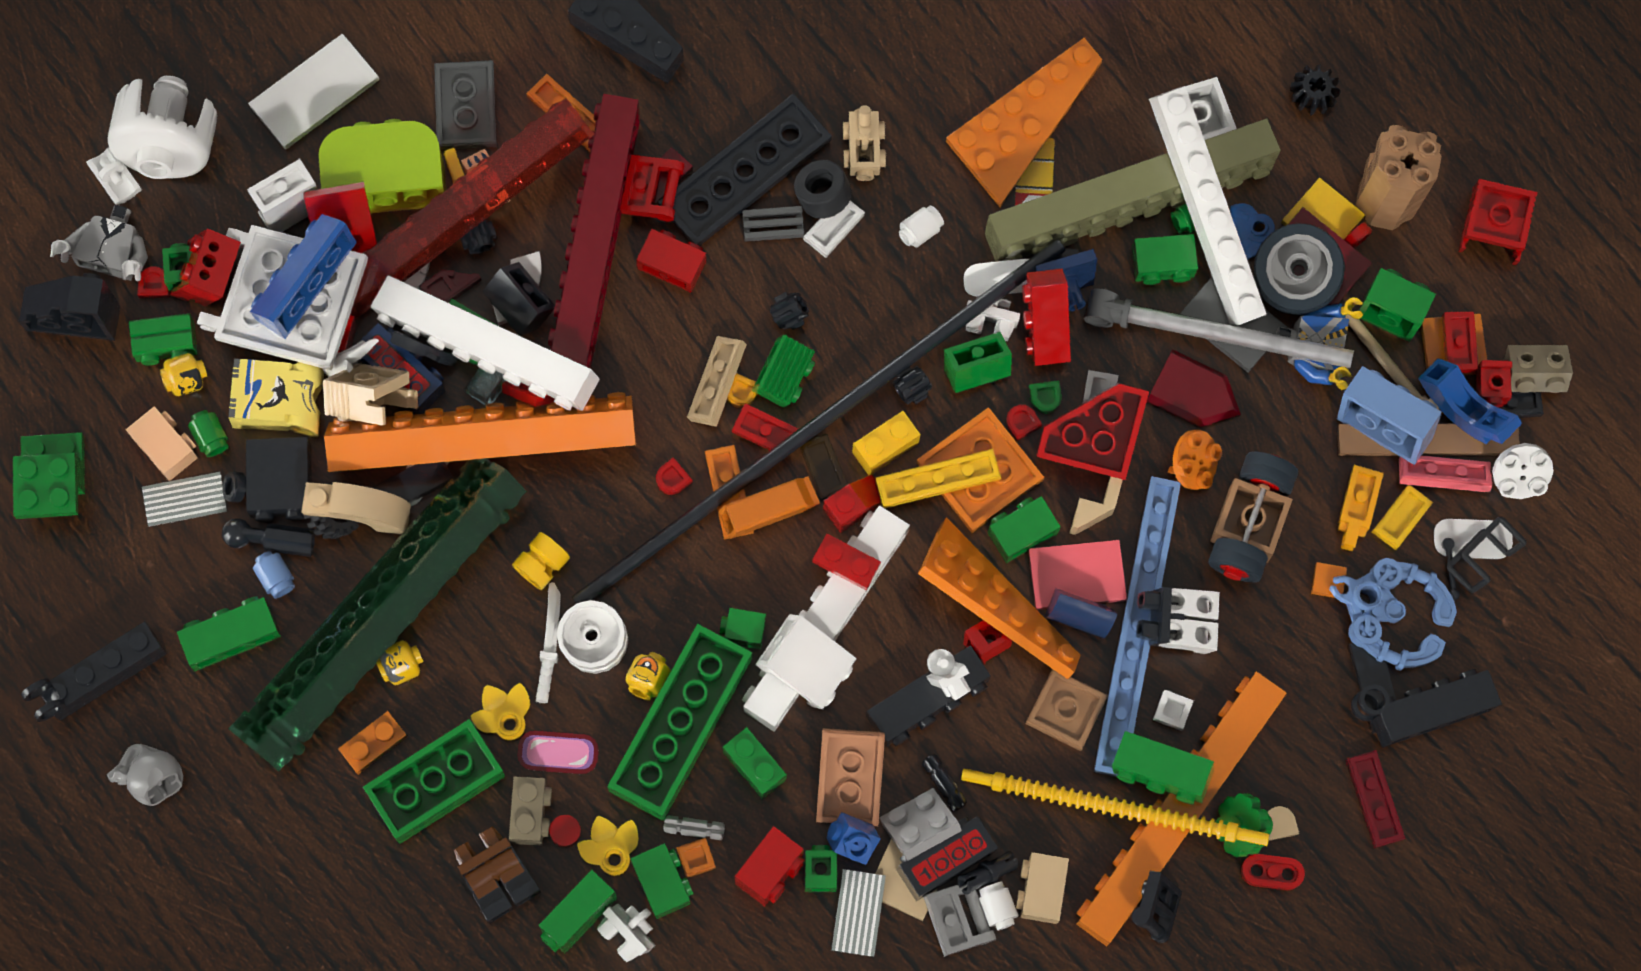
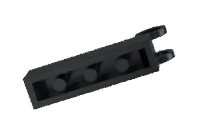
M144 621L51 680L45 678L31 684L21 693L24 701H31L41 695L47 704L38 709L34 714L37 722L45 721L53 716L61 721L162 658L167 653L152 629Z
M1472 669L1459 674V680L1450 682L1449 678H1445L1432 683V689L1422 691V688L1418 687L1405 692V698L1396 701L1394 696L1389 697L1388 692L1382 686L1376 684L1368 685L1354 695L1351 701V710L1358 719L1372 721L1381 746L1384 748L1490 712L1502 705L1489 670L1477 673L1476 669ZM1371 690L1379 692L1383 697V701H1381V698ZM1365 696H1369L1375 701L1376 710H1372L1366 705ZM1357 701L1362 711L1368 715H1364L1359 711L1357 707Z

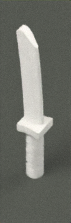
M553 582L549 583L544 649L540 651L542 666L536 695V702L548 703L554 663L558 662L556 647L561 594Z

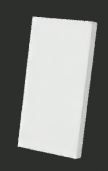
M341 34L248 104L286 150L378 82L379 77L347 38Z

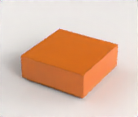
M1317 562L1314 569L1311 594L1335 598L1329 590L1331 585L1336 586L1338 591L1343 594L1345 583L1335 584L1332 580L1337 576H1346L1347 567Z
M706 838L676 847L686 878L716 868Z

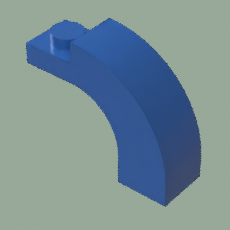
M1438 358L1418 378L1426 393L1437 404L1439 409L1460 429L1484 444H1487L1490 440L1502 444L1522 424L1518 415L1498 408L1478 395L1469 385L1458 365Z

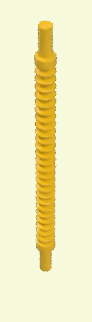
M966 768L962 772L961 780L990 786L993 791L1002 792L1004 789L1007 794L1014 791L1016 796L1023 793L1025 798L1028 795H1032L1034 800L1037 797H1041V801H1045L1046 798L1050 799V803L1057 800L1059 805L1066 802L1068 807L1072 804H1075L1077 809L1080 806H1084L1085 811L1089 810V808H1093L1094 813L1102 810L1103 815L1106 812H1111V816H1114L1116 813L1119 814L1120 818H1123L1126 815L1129 820L1135 817L1137 822L1144 819L1146 824L1153 821L1155 826L1162 823L1164 828L1171 825L1173 830L1181 827L1182 832L1185 829H1190L1191 834L1194 831H1199V835H1202L1203 832L1207 833L1208 837L1214 834L1217 839H1220L1222 836L1225 837V841L1233 843L1236 840L1268 846L1270 834L1240 828L1239 824L1234 822H1228L1226 825L1223 820L1216 823L1214 818L1207 821L1205 816L1198 819L1196 814L1193 817H1188L1187 812L1184 815H1179L1178 810L1175 813H1171L1170 809L1164 812L1161 807L1155 810L1152 805H1149L1148 808L1144 807L1143 803L1137 806L1135 801L1128 804L1126 799L1118 802L1117 797L1109 800L1108 795L1105 798H1100V794L1092 796V793L1088 792L1085 795L1082 790L1076 793L1074 788L1067 791L1065 786L1058 789L1056 784L1049 787L1047 782L1044 785H1040L1038 780L1035 783H1031V779H1027L1026 782L1022 781V777L1015 780L1013 775H1010L1008 778L1005 773L1001 772L989 774Z

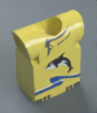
M234 359L229 407V420L232 428L276 431L291 430L308 437H318L321 412L316 406L315 401L323 388V369L300 362L291 364Z

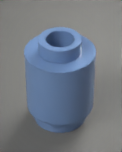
M267 551L255 559L256 564L252 569L267 594H271L276 599L295 588L293 583L294 577L279 553L272 554L271 551Z

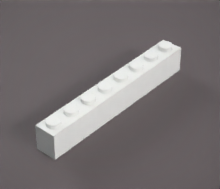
M1186 87L1176 88L1150 98V104L1229 324L1240 325L1266 315Z
M389 275L370 306L378 314L377 319L390 327H393L394 324L402 326V331L416 339L421 335L428 339V344L443 351L444 347L453 350L452 354L464 362L472 359L478 362L477 366L490 374L498 371L504 374L503 378L513 385L519 386L520 383L530 386L528 390L541 398H545L547 394L555 398L554 402L567 410H571L574 407L583 411L600 380L591 369Z
M880 505L875 512L869 511L860 524L864 529L858 537L853 535L847 543L881 561V565L867 591L828 571L827 576L830 579L824 587L819 585L810 598L814 602L807 612L802 610L799 614L833 641H836L909 532L910 525ZM761 670L759 676L762 677V680L757 687L751 685L742 699L745 702L744 712L775 732L799 694L772 673Z

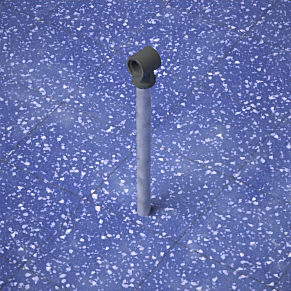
M1106 289L1091 290L1084 320L1087 323L1098 327L1108 328L1112 327L1113 323L1120 324V327L1127 328L1128 324L1132 323L1346 368L1351 367L1354 350L1134 306L1133 299L1126 298L1125 301L1120 300L1118 294Z

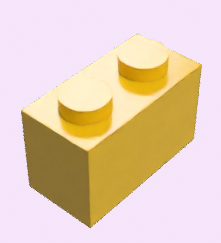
M901 411L853 443L852 453L868 476L918 445L921 434L905 412Z

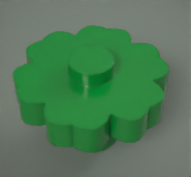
M1239 793L1236 796H1227L1224 802L1219 805L1218 811L1221 817L1215 821L1216 823H1219L1220 820H1223L1226 825L1228 822L1238 823L1240 828L1271 834L1273 829L1272 818L1265 809H1260L1261 803L1258 797H1253L1249 793ZM1222 836L1218 839L1224 842L1225 852L1232 854L1234 857L1258 854L1261 848L1264 847L1263 845L1236 840L1234 843L1228 842Z

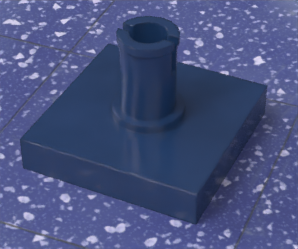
M1094 249L1037 265L1036 272L1063 269L1068 282L1069 311H1075L1074 305L1077 306L1078 310L1086 305L1080 289L1094 285L1097 257Z

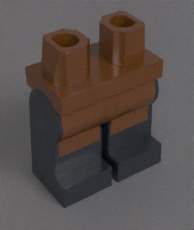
M493 826L479 834L487 848L479 854H475L469 842L454 849L459 863L457 868L489 924L513 910L498 884L500 880L517 907L541 893L507 838L503 839Z

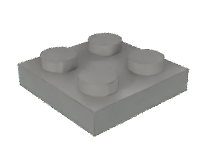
M934 788L879 817L882 826L907 861L962 831L959 822Z

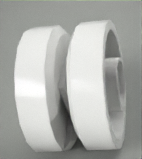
M589 600L577 603L565 612L559 621L557 631L559 648L570 664L582 672L597 674L609 671L620 663L627 651L629 639L626 626L615 609L604 602ZM597 632L598 636L594 641L587 640L586 637L589 633Z

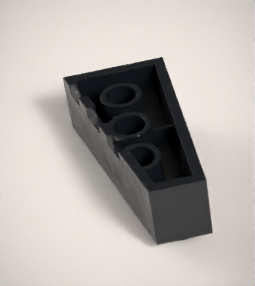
M575 0L568 10L571 25L667 84L684 61L683 47L637 0Z

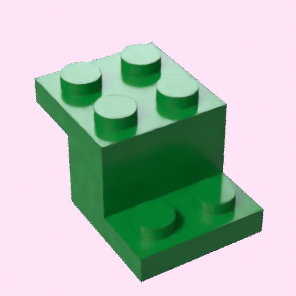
M82 432L20 436L21 456H13L14 517L16 519L78 515V495L85 494L84 435Z

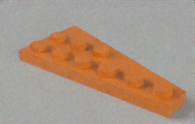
M946 517L937 530L918 574L1063 677L1069 679L1076 670L1081 654Z

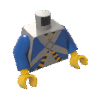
M1353 297L1349 298L1345 305L1340 303L1325 306L1301 316L1295 322L1293 329L1279 326L1276 335L1344 348L1349 319L1345 317L1349 314L1354 319H1360L1363 313L1361 311L1352 312V308L1363 303L1360 299ZM1288 356V362L1294 365L1295 369L1309 383L1324 385L1335 383L1339 389H1347V382L1340 380L1345 376L1352 377L1347 368Z

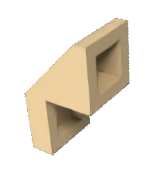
M1110 477L1102 504L1082 498L1079 499L1070 534L1076 535L1113 514L1123 479Z

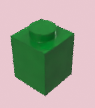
M729 608L728 617L722 616L719 634L725 635L724 638L741 647L761 650L766 614Z

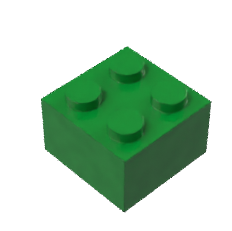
M1381 268L1370 285L1362 302L1363 304L1358 310L1363 313L1360 319L1410 342L1422 325L1436 293L1431 292L1430 288L1423 283H1412L1404 279L1395 270Z

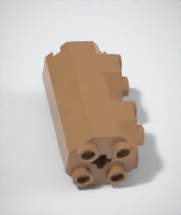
M1392 125L1389 127V131L1380 134L1375 153H1370L1366 160L1355 204L1365 214V220L1370 226L1394 230L1400 224L1411 220L1415 216L1438 177L1442 156L1440 154L1441 145L1436 142L1437 136L1434 133H1415L1407 131L1403 126Z

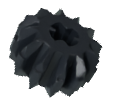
M1320 64L1316 65L1314 71L1307 65L1304 67L1303 73L1297 72L1293 78L1295 82L1291 83L1290 91L1294 93L1291 97L1292 102H1301L1298 107L1299 111L1307 107L1309 108L1310 116L1314 115L1316 109L1323 115L1328 107L1332 108L1337 102L1335 98L1339 97L1341 90L1336 87L1339 83V78H1330L1331 69L1326 70L1324 73L1321 71Z

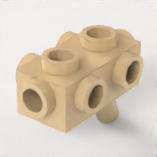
M861 106L854 112H849L848 122H843V140H849V150H844V168H850V176H856V179L859 181L874 179V175L880 174V167L886 166L885 149H880V139H885V122L879 121V111H872L868 106ZM867 158L870 162H859V160Z

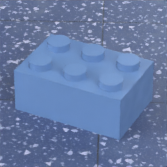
M1362 366L1343 393L1337 420L1343 424L1351 425L1379 445L1415 465L1432 441L1442 412L1433 403L1427 400L1422 401L1412 395L1407 388L1389 382L1378 371L1369 370Z

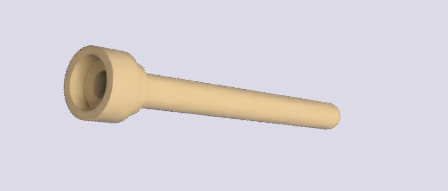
M1349 314L1346 315L1345 318L1349 319L1348 325L1394 382L1407 388L1415 397L1422 401L1427 400L1439 409L1431 398L1428 399L1425 395L1421 396L1360 319H1354Z

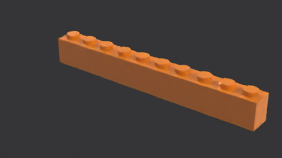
M1257 671L1251 679L1245 676L1235 690L1240 693L1234 703L1228 700L1218 713L1222 717L1217 727L1210 725L1201 737L1205 744L1200 751L1197 752L1194 749L1191 751V754L1214 761V772L1203 803L1194 801V804H1187L1179 801L1175 794L1169 793L1164 801L1158 798L1153 805V809L1157 810L1158 807H1161L1162 811L1166 812L1167 809H1170L1171 813H1175L1178 810L1179 815H1184L1187 812L1188 817H1193L1196 814L1197 818H1199L1287 693ZM1150 821L1146 827L1140 823L1130 837L1134 844L1127 852L1125 849H1122L1112 862L1116 866L1110 877L1107 874L1103 875L1094 888L1099 892L1092 902L1086 899L1076 913L1081 917L1076 925L1105 946H1108L1142 899V885L1145 880H1148L1150 870L1162 871L1190 829H1185L1182 832L1181 827L1173 830L1171 825L1164 828L1162 823L1155 826L1153 821Z

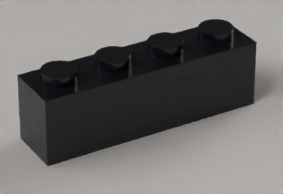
M971 645L953 656L955 662L964 664L969 671V674L964 676L971 689L967 694L956 700L952 699L951 696L946 697L941 688L930 684L926 677L932 674L929 671L867 710L866 717L875 731L885 733L884 745L886 747L892 743L895 747L902 744L911 737L910 731L918 726L921 730L927 728L936 721L934 716L943 710L948 714L962 705L961 699L971 694L972 697H975L988 688L986 683L989 682L991 675Z

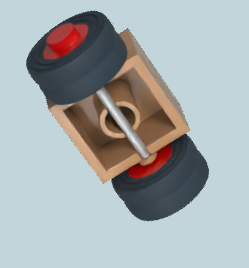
M1249 452L1246 455L1240 471V479L1235 478L1229 487L1210 542L1215 543L1209 558V565L1213 569L1233 580L1245 582L1260 581L1266 563L1274 554L1293 500L1286 496L1291 494L1297 479L1298 469L1296 466L1274 454Z

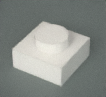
M1164 690L1153 720L1182 731L1193 700Z

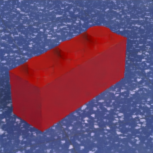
M1063 269L1027 273V284L1022 285L1024 303H1028V311L1023 312L1025 329H1029V337H1025L1026 354L1032 355L1035 366L1071 362L1068 282Z

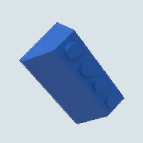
M321 214L318 220H313L307 227L306 236L301 243L294 245L287 256L288 260L281 269L278 268L272 274L269 281L270 285L264 293H259L252 302L250 313L255 320L283 339L288 337L357 243L346 223L339 219Z

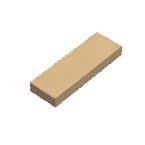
M722 336L716 337L687 416L691 422L717 427L747 345L744 341Z

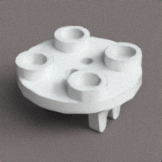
M1522 443L1511 446L1499 455L1494 463L1492 474L1493 481L1502 496L1524 499L1543 495L1548 489V484L1551 481L1554 470L1552 460L1543 448L1536 444Z

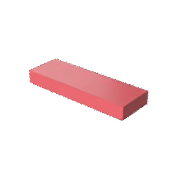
M1421 456L1414 465L1399 457L1400 484L1490 492L1492 488L1491 462Z

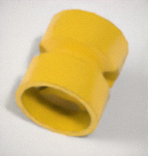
M539 532L529 544L530 551L522 552L512 563V566L529 583L539 590H543L553 578L552 571H559L570 559V556L546 534Z

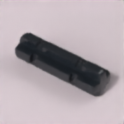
M932 754L924 759L922 762L923 767L927 773L932 774L931 779L944 798L947 797V803L952 811L955 812L963 808L967 800L961 792L958 793V786L946 768L941 767L942 762L938 756Z

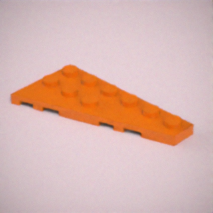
M1085 38L1081 39L946 137L947 144L1000 208L1012 189L1020 181L1021 176L1055 131L1063 116L1069 111L1077 96L1083 91L1101 65L1102 58Z

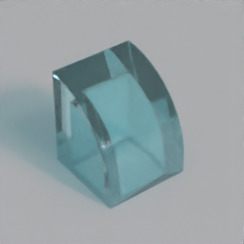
M478 368L464 388V392L485 406L491 404L502 391V383L505 381L503 378L504 374L498 371L490 374Z

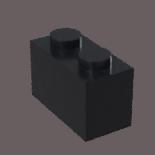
M520 262L500 268L483 290L491 304L497 308L510 327L519 336L539 329L555 308V304Z

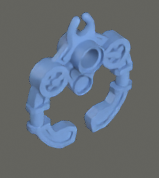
M1384 558L1374 564L1370 573L1357 580L1344 575L1334 577L1333 583L1344 582L1348 586V592L1345 594H1341L1334 585H1331L1329 590L1337 600L1347 605L1352 624L1349 626L1348 635L1351 642L1356 646L1364 648L1379 662L1384 660L1396 665L1395 669L1399 671L1403 668L1425 666L1442 655L1446 642L1433 634H1430L1421 641L1417 652H1409L1403 649L1400 654L1388 649L1390 643L1387 641L1383 642L1380 639L1382 636L1380 622L1396 623L1406 614L1404 604L1398 601L1390 592L1401 580H1405L1407 584H1411L1413 580L1424 584V591L1430 593L1435 600L1431 612L1433 622L1446 627H1450L1453 624L1457 613L1456 606L1446 586L1437 578V573L1432 571L1429 574L1420 570L1415 563L1396 562L1394 559ZM1360 592L1365 593L1369 597L1370 604L1362 601Z

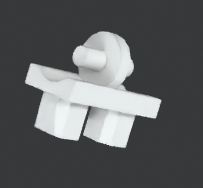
M109 147L99 156L86 162L115 205L127 202L135 197L138 192L142 191L129 170L113 155Z
M1000 299L966 324V331L981 334L984 321L996 324L994 333L1001 332L1004 340L1008 341L1013 328H1017L1020 313L1009 311L1011 301Z
M937 649L929 655L927 666L932 674L926 677L931 685L941 688L946 697L951 696L954 700L971 691L964 679V676L969 674L968 669L964 664L955 662L953 655L949 651Z
M616 904L613 907H609L603 913L605 918L601 921L597 930L607 940L612 939L618 932L626 939L617 949L618 954L626 962L649 952L656 946L646 935L653 929L646 921L651 915L647 908L639 913L632 905L625 911L619 904Z

